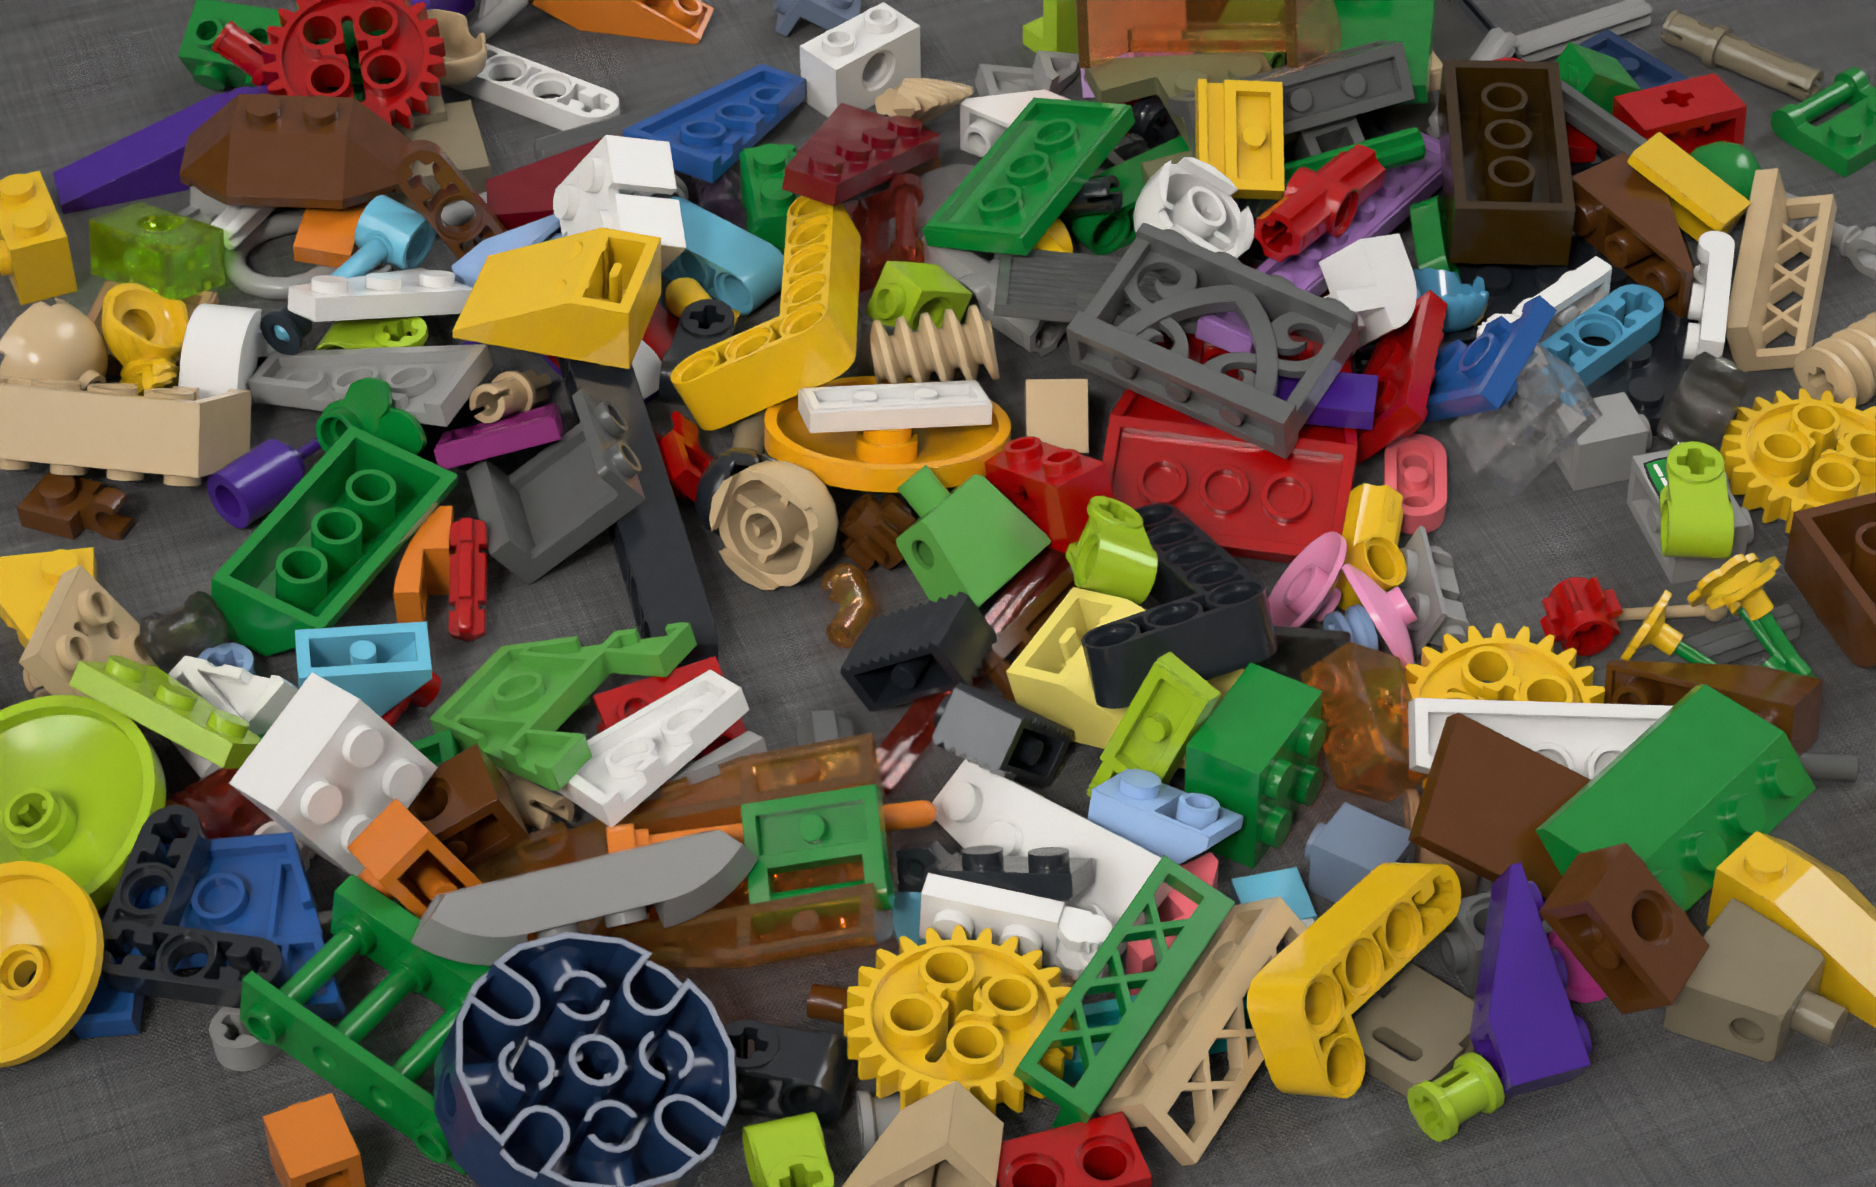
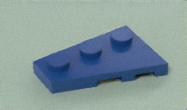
M1539 295L1524 303L1521 311L1523 314L1512 323L1503 316H1500L1487 323L1482 335L1476 338L1469 346L1460 339H1457L1439 349L1434 367L1436 375L1430 386L1426 405L1428 414L1423 423L1498 410L1505 406L1516 393L1518 388L1516 379L1557 310Z

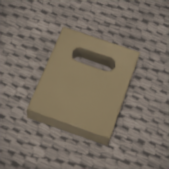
M1412 963L1391 983L1390 993L1385 998L1378 995L1353 1019L1364 1051L1365 1071L1405 1097L1408 1095V1089L1417 1083H1421L1424 1080L1433 1082L1453 1069L1454 1061L1466 1052H1475L1470 1038L1475 1001ZM1381 1043H1385V1044L1391 1046L1392 1048H1394L1395 1050H1397V1051H1399L1400 1053L1404 1054L1405 1056H1407L1408 1058L1412 1059L1413 1061H1410V1060H1407V1059L1403 1058L1402 1056H1400L1399 1054L1395 1053L1394 1051H1392L1391 1049L1387 1048L1386 1046H1384V1045L1381 1044Z

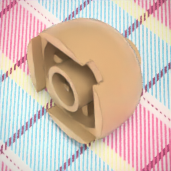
M54 298L56 304L53 306H49L43 301L30 306L16 318L0 340V352L5 355L0 366V376L24 379L76 380L81 382V391H87V385L106 383L108 352L107 344L101 331L79 309L61 298Z
M764 461L757 463L724 480L712 497L709 516L711 531L719 528L721 539L725 545V548L719 551L725 564L742 581L761 590H775L780 586L790 587L816 572L833 550L839 523L835 502L826 485L812 471L787 461Z

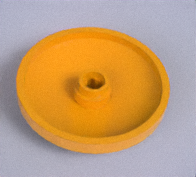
M859 376L833 379L817 387L877 385L875 376ZM907 377L906 383H915L913 378ZM887 379L883 380V384H890ZM798 395L768 407L764 416V447L770 457L779 461L794 463L810 470L824 484L834 487L869 492L900 493L897 488L919 469L927 465L943 486L950 488L959 486L974 474L986 476L985 462L994 455L1004 451V446L1011 440V422L1006 412L990 400L993 404L991 425L810 433L798 411Z

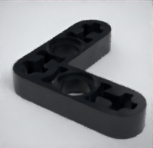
M170 805L154 812L143 824L101 923L104 940L101 976L111 989L124 993L240 1009L243 979L241 974L247 975L253 971L278 989L291 978V974L279 948L270 940L261 937L179 927L210 848L208 834L198 815L191 808L182 805ZM181 833H186V838H179ZM172 842L167 852L164 843ZM153 886L168 888L167 896L159 905L150 909L135 908L137 898L146 889ZM133 948H137L141 956L130 955ZM192 953L208 955L206 965L197 974L190 977L174 975L175 967L185 956ZM117 957L124 958L122 964L117 965L115 961ZM227 960L232 968H227ZM150 962H155V969ZM261 965H265L268 969L267 973L257 972Z

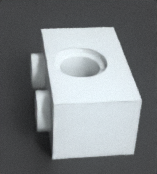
M883 2L800 45L801 77L806 79L804 102L826 117H829L841 102L866 110L875 105L874 99L882 95L885 90L889 88L896 89L897 85H902L904 78H921L920 25Z

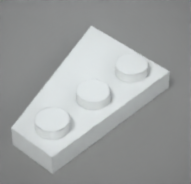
M422 267L386 273H370L365 276L351 278L322 275L312 277L309 284L289 286L288 310L314 322L461 314L473 288L455 281V273L442 270H427Z

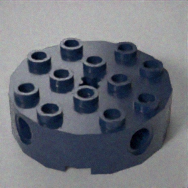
M564 932L515 945L492 963L489 971L472 984L434 1062V1113L456 1163L480 1187H691L714 1152L720 1135L726 1127L737 1101L735 1050L712 1001L688 978L682 984L668 969L649 961L652 952L622 938Z

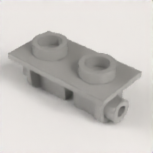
M1419 526L1406 546L1400 548L1406 562L1407 575L1404 582L1398 585L1418 619L1407 626L1414 658L1416 659L1427 643L1443 647V635L1447 633L1456 638L1461 644L1467 642L1468 626H1470L1463 603L1456 601L1460 591L1451 555L1438 546H1430L1425 527Z

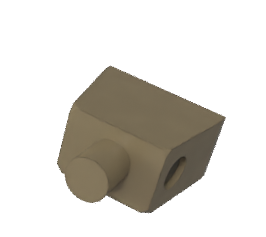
M1732 898L1703 936L1710 946L1674 1003L1666 1007L1663 1027L1672 1032L1764 1062L1777 1060L1796 1032L1828 1047H1832L1844 1028L1849 1010L1819 995L1825 965V958L1822 953L1749 906Z

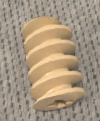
M976 305L969 306L966 323L962 325L952 309L945 310L941 328H936L928 312L921 313L917 332H912L904 316L897 317L894 334L888 336L880 320H875L872 323L870 343L877 384H883L884 379H887L890 384L906 383L909 375L912 376L915 383L930 382L932 372H936L941 382L953 381L956 368H960L966 380H976L980 364H984L993 380L1000 379L991 318L985 321Z
M1876 311L1867 315L1865 319L1850 324L1848 328L1833 333L1831 337L1818 341L1813 347L1800 351L1794 361L1793 372L1799 386L1805 388L1812 399L1821 400L1822 394L1825 390L1831 391L1834 402L1842 404L1849 397H1856V406L1869 402L1873 396H1876Z

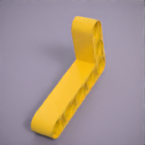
M800 196L790 205L787 212L780 315L686 357L672 371L670 376L671 382L701 429L712 431L725 427L798 395V391L802 390V388L817 387L843 374L854 363L857 344L861 236L842 203L831 206Z

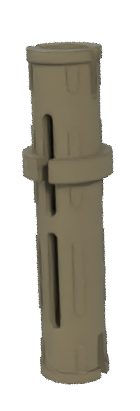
M1677 9L1668 15L1662 29L1670 32H1662L1660 34V41L1662 43L1670 44L1700 57L1702 63L1714 69L1716 66H1722L1801 101L1818 93L1821 89L1822 84L1815 83V81L1821 82L1824 79L1823 71L1811 68L1733 35V29L1726 25L1719 24V26L1714 27L1683 14Z

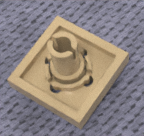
M79 565L62 573L19 663L24 667L23 681L29 692L34 691L38 687H44L36 691L35 698L52 695H77L92 698L69 686L78 661L107 662L110 655H116L141 665L158 667L165 650Z

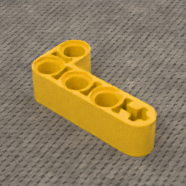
M1384 862L1378 865L1255 975L1247 992V1009L1271 1080L1278 1090L1287 1094L1349 1098L1357 1092L1365 1074V1056L1351 1015L1451 924L1457 916L1461 904V887L1458 876L1450 866L1445 864Z

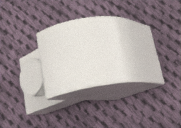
M1400 234L1359 239L1319 262L1330 292L1324 298L1329 297L1341 301L1358 316V349L1403 326L1411 318L1416 305L1417 288L1414 273Z
M207 303L200 304L194 310L185 332L178 386L199 387V399L227 393L229 389L250 390L247 381L257 371L258 357L269 356L272 352H276L267 343L260 331L262 309ZM251 394V405H254V400Z

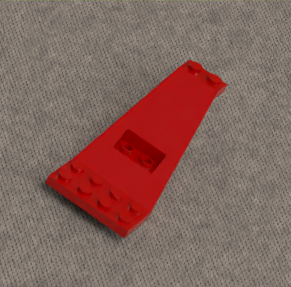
M1327 289L1319 297L1324 298L1325 296L1329 295V289ZM1163 332L1164 342H1157L1156 344L1171 350L1174 342ZM1292 332L1289 338L1296 342L1307 341V348L1293 356L1278 354V359L1288 361L1306 360L1317 355L1323 345ZM1185 333L1189 346V359L1202 365L1217 356L1231 353L1196 338V334ZM1349 356L1339 372L1352 373L1351 356ZM1239 369L1229 370L1225 374L1241 382L1243 381ZM1126 389L1110 414L1102 461L1107 464L1115 500L1123 502L1133 509L1150 504H1171L1178 508L1231 556L1291 564L1311 542L1321 535L1334 531L1342 536L1357 463V431L1351 428L1304 424L1298 433L1299 441L1287 459L1132 390Z

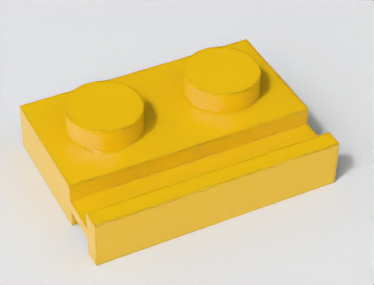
M1207 79L1197 80L1195 86L1196 159L1212 165L1232 181L1238 189L1231 196L1232 198L1281 200L1285 186L1282 82L1224 80L1223 83H1208Z

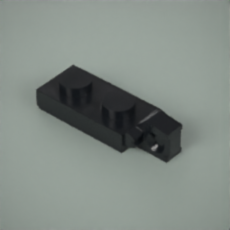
M937 841L905 845L896 851L899 892H922L928 873L1057 901H1071L1094 882L1093 858H1070L1069 849L1063 847L1032 849L1028 851V857L1004 856L1003 848L993 845L968 847L962 850V855L958 852L949 854Z

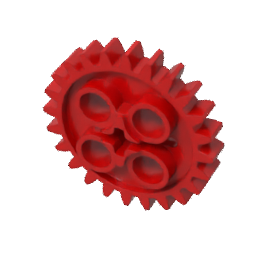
M295 0L296 13L283 8L278 10L282 27H267L266 31L270 44L261 46V53L265 64L261 67L265 85H269L267 86L268 94L287 96L325 95L355 98L342 27L345 21H351L354 26L366 99L360 103L391 126L399 122L411 130L414 128L411 111L414 110L428 115L430 113V106L427 96L441 95L439 78L445 77L447 73L445 59L442 58L446 56L444 39L439 37L440 32L437 19H428L427 8L424 2L412 5L411 0ZM376 30L387 31L385 34L379 36L368 35ZM320 39L331 40L330 42L323 45L313 44L315 41ZM383 78L396 79L394 82H391L389 84L376 83ZM328 87H339V88H340V89H338L337 91L332 92V93H321V92H320V91H322L323 89L328 88Z

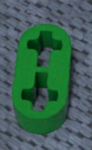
M1437 195L1411 204L1410 216L1418 268L1421 270L1428 267L1435 270L1442 269L1448 272H1457L1459 275L1457 263H1449L1445 204L1442 197Z

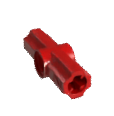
M1357 144L1349 151L1339 153L1317 172L1306 167L1299 168L1288 182L1283 198L1256 219L1253 237L1260 242L1264 255L1283 262L1290 255L1301 253L1324 233L1336 238L1342 236L1352 223L1357 207L1383 185L1386 169L1379 163L1376 152L1371 148Z

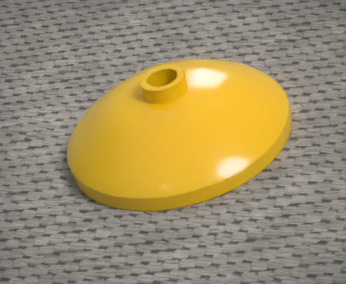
M14 861L0 864V1068L29 1061L49 1050L68 1034L90 1003L102 969L104 953L103 930L92 899L71 877L51 866L38 862ZM36 970L34 978L28 984L31 974Z

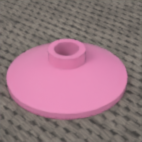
M1334 531L1328 532L1311 542L1292 561L1271 591L1268 601L1271 608L1270 614L1276 641L1294 633L1311 618L1318 622L1323 621L1325 615L1333 612L1339 603L1342 592L1335 585L1342 572L1341 567L1344 565L1347 551L1346 539L1339 533Z
M1348 563L1343 565L1341 569L1405 673L1406 665L1408 663L1414 664L1413 648L1407 626L1418 620L1398 586L1385 592L1361 570Z

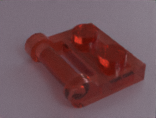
M899 174L892 179L889 189L859 201L853 200L843 204L861 236L859 293L876 287L886 261L924 263L925 247L919 239L918 207L921 206L924 200V184L914 174ZM895 218V238L890 243L889 248V220Z

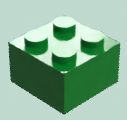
M1250 662L1186 745L1184 792L1201 793L1211 796L1219 802L1221 807L1244 816L1241 829L1207 850L1254 869L1270 847L1277 849L1284 842L1292 823V817L1301 804L1309 806L1314 801L1323 780V770L1317 767L1318 752L1327 731V723L1321 720L1322 690Z

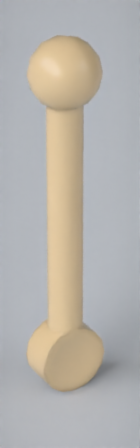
M1702 604L1695 607L1691 605L1667 606L1665 619L1705 616L1709 621L1718 622L1726 617L1728 608L1724 605L1710 610L1707 605L1703 606ZM1653 607L1622 608L1623 613L1615 618L1618 624V621L1645 620Z

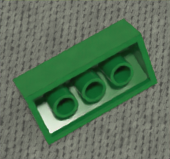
M351 425L212 576V631L264 656H269L295 648V630L332 628L458 484V474Z
M1701 684L1696 685L1535 831L1561 876L1564 875L1577 854L1627 843L1635 854L1645 862L1648 870L1677 906L1686 912L1713 887L1716 868L1756 831L1768 835L1816 787L1784 731L1710 686Z

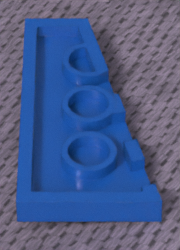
M760 64L623 129V137L669 142L674 170L713 183L740 159L739 153L744 148H752L805 100L806 79L765 64Z

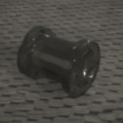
M197 591L189 595L187 600L184 601V605L164 615L154 612L142 618L140 637L147 654L154 663L161 668L170 669L176 666L185 654L203 645L214 648L222 644L223 640L227 637V624L215 600L206 592Z

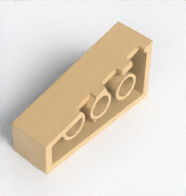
M0 376V469L25 470L31 468V462L50 464V473L57 475L87 474L88 467L107 469L106 478L111 480L137 481L144 479V473L163 474V483L166 485L198 486L201 485V477L217 472L250 451L252 390L229 389L227 393L199 399V387L173 386L172 388L144 390V396H137V384L96 383L87 385V391H81V382L76 380H43Z

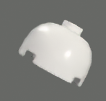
M1184 157L1177 164H1171V161H1169L1152 175L1140 192L1133 214L1135 232H1137L1142 223L1150 224L1162 230L1171 229L1179 232L1194 244L1213 252L1229 253L1237 259L1251 246L1254 238V221L1249 207L1247 206L1240 212L1237 203L1231 197L1238 190L1232 181L1212 165L1191 157Z

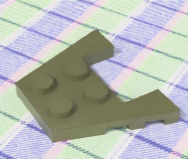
M1262 51L1103 58L1084 61L1085 79L1098 102L1121 104L1158 95L1189 148L1188 151L1141 163L1142 182L1144 185L1165 163L1171 161V164H1177L1184 157L1196 158L1192 154L1184 117L1170 114L1167 98L1195 91L1198 79H1207L1208 83H1223L1224 80H1235L1272 69ZM1300 131L1284 135V146L1296 140Z

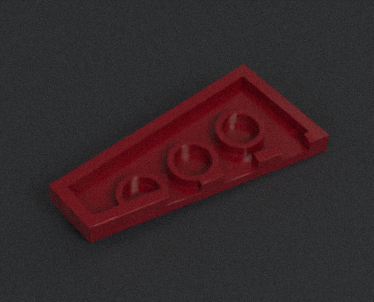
M841 102L785 167L782 190L836 206L938 155L941 134L923 129L922 122L912 117L900 115L886 117Z

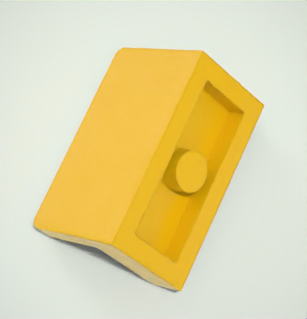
M1660 132L1634 150L1627 160L1631 167L1668 195L1678 226L1698 242L1700 236L1709 231H1720L1729 235L1751 204L1744 196Z

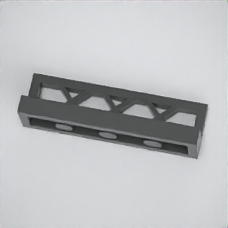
M1377 40L1235 79L1282 82L1283 135L1415 99L1403 42ZM1195 91L1169 97L1167 101L1171 115L1184 117L1193 157H1196Z

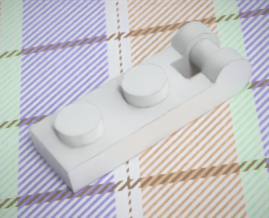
M1720 231L1705 232L1699 238L1696 254L1701 264L1694 268L1687 319L1698 320L1699 322L1698 324L1688 322L1683 359L1694 360L1691 385L1714 388L1717 385L1725 343L1735 249L1733 238Z

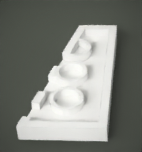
M1414 698L1408 702L1409 769L1429 775L1446 717L1459 712L1592 780L1673 706Z
M967 759L962 762L932 802L937 810L935 820L964 849L972 846L993 845L1002 847L1004 856L1028 857V851L1032 849L1063 847L1069 849L1070 858H1093L1094 882L1071 901L1062 902H1065L1064 906L1088 910L1094 915L1100 913L1099 915L1107 916L1109 921L1112 920V928L1161 860V857L1143 847L1112 833L1008 778L992 774L989 770L968 762ZM1164 882L1154 895L1157 908L1173 889ZM1144 913L1140 915L1134 926L1146 923ZM1127 942L1121 943L1118 947L1120 956L1127 948Z

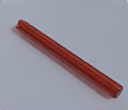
M1045 547L1023 567L984 615L997 636L1070 565L1065 557V553ZM979 677L972 678V687L976 688L982 679L980 680ZM953 691L917 700L912 704L861 767L865 768L867 785L876 784L881 789L883 795H890L933 742L932 736L936 729L934 726L936 711L942 700Z

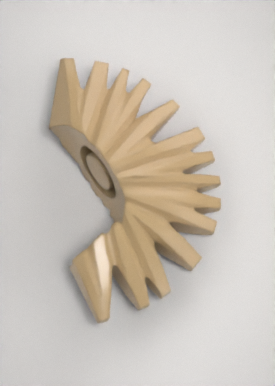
M904 78L902 85H897L896 89L889 88L885 90L874 101L876 111L879 114H887L890 117L896 115L908 116L921 121L923 125L961 103L972 95L974 90L972 86L930 78Z

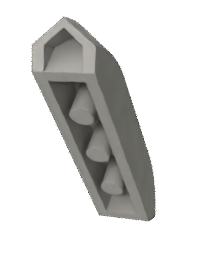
M710 830L449 891L434 896L420 919L411 943L434 955L449 960L473 965L491 966L492 963L515 945L528 942L529 933L536 932L537 939L564 932L580 933L577 922L599 916H604L607 928L633 923L648 918L645 905L653 904L663 927L667 928L688 921L722 901L744 880L758 859L742 843L725 832Z

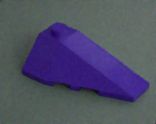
M269 85L239 87L231 92L212 95L53 172L63 214L190 190L189 186L180 182L179 175L188 136L238 94H268L267 86Z

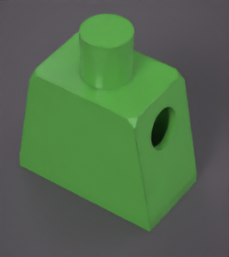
M925 465L897 488L920 517L896 538L897 548L931 601L937 602L939 597L947 599L949 594L956 597L960 591L967 594L978 608L1052 542L1038 526L982 475L974 474L951 492H948L930 468Z

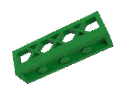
M1165 855L1158 862L1013 1074L1061 1107L1051 1126L1052 1128L1078 1122L1086 1124L1092 1119L1170 1000L1221 927L1235 903ZM1163 882L1198 904V907L1189 919L1160 921L1154 895ZM1144 913L1146 924L1134 926L1140 915ZM1177 936L1168 949L1165 937ZM1150 939L1157 962L1155 970L1125 975L1118 951L1120 944ZM1108 965L1110 977L1098 978L1105 966ZM1142 988L1132 1002L1129 990ZM1115 992L1121 1016L1119 1023L1088 1028L1081 1002L1085 995ZM1071 1017L1074 1030L1061 1032ZM1106 1041L1095 1056L1092 1043ZM1078 1045L1085 1073L1074 1088L1038 1065L1048 1049Z

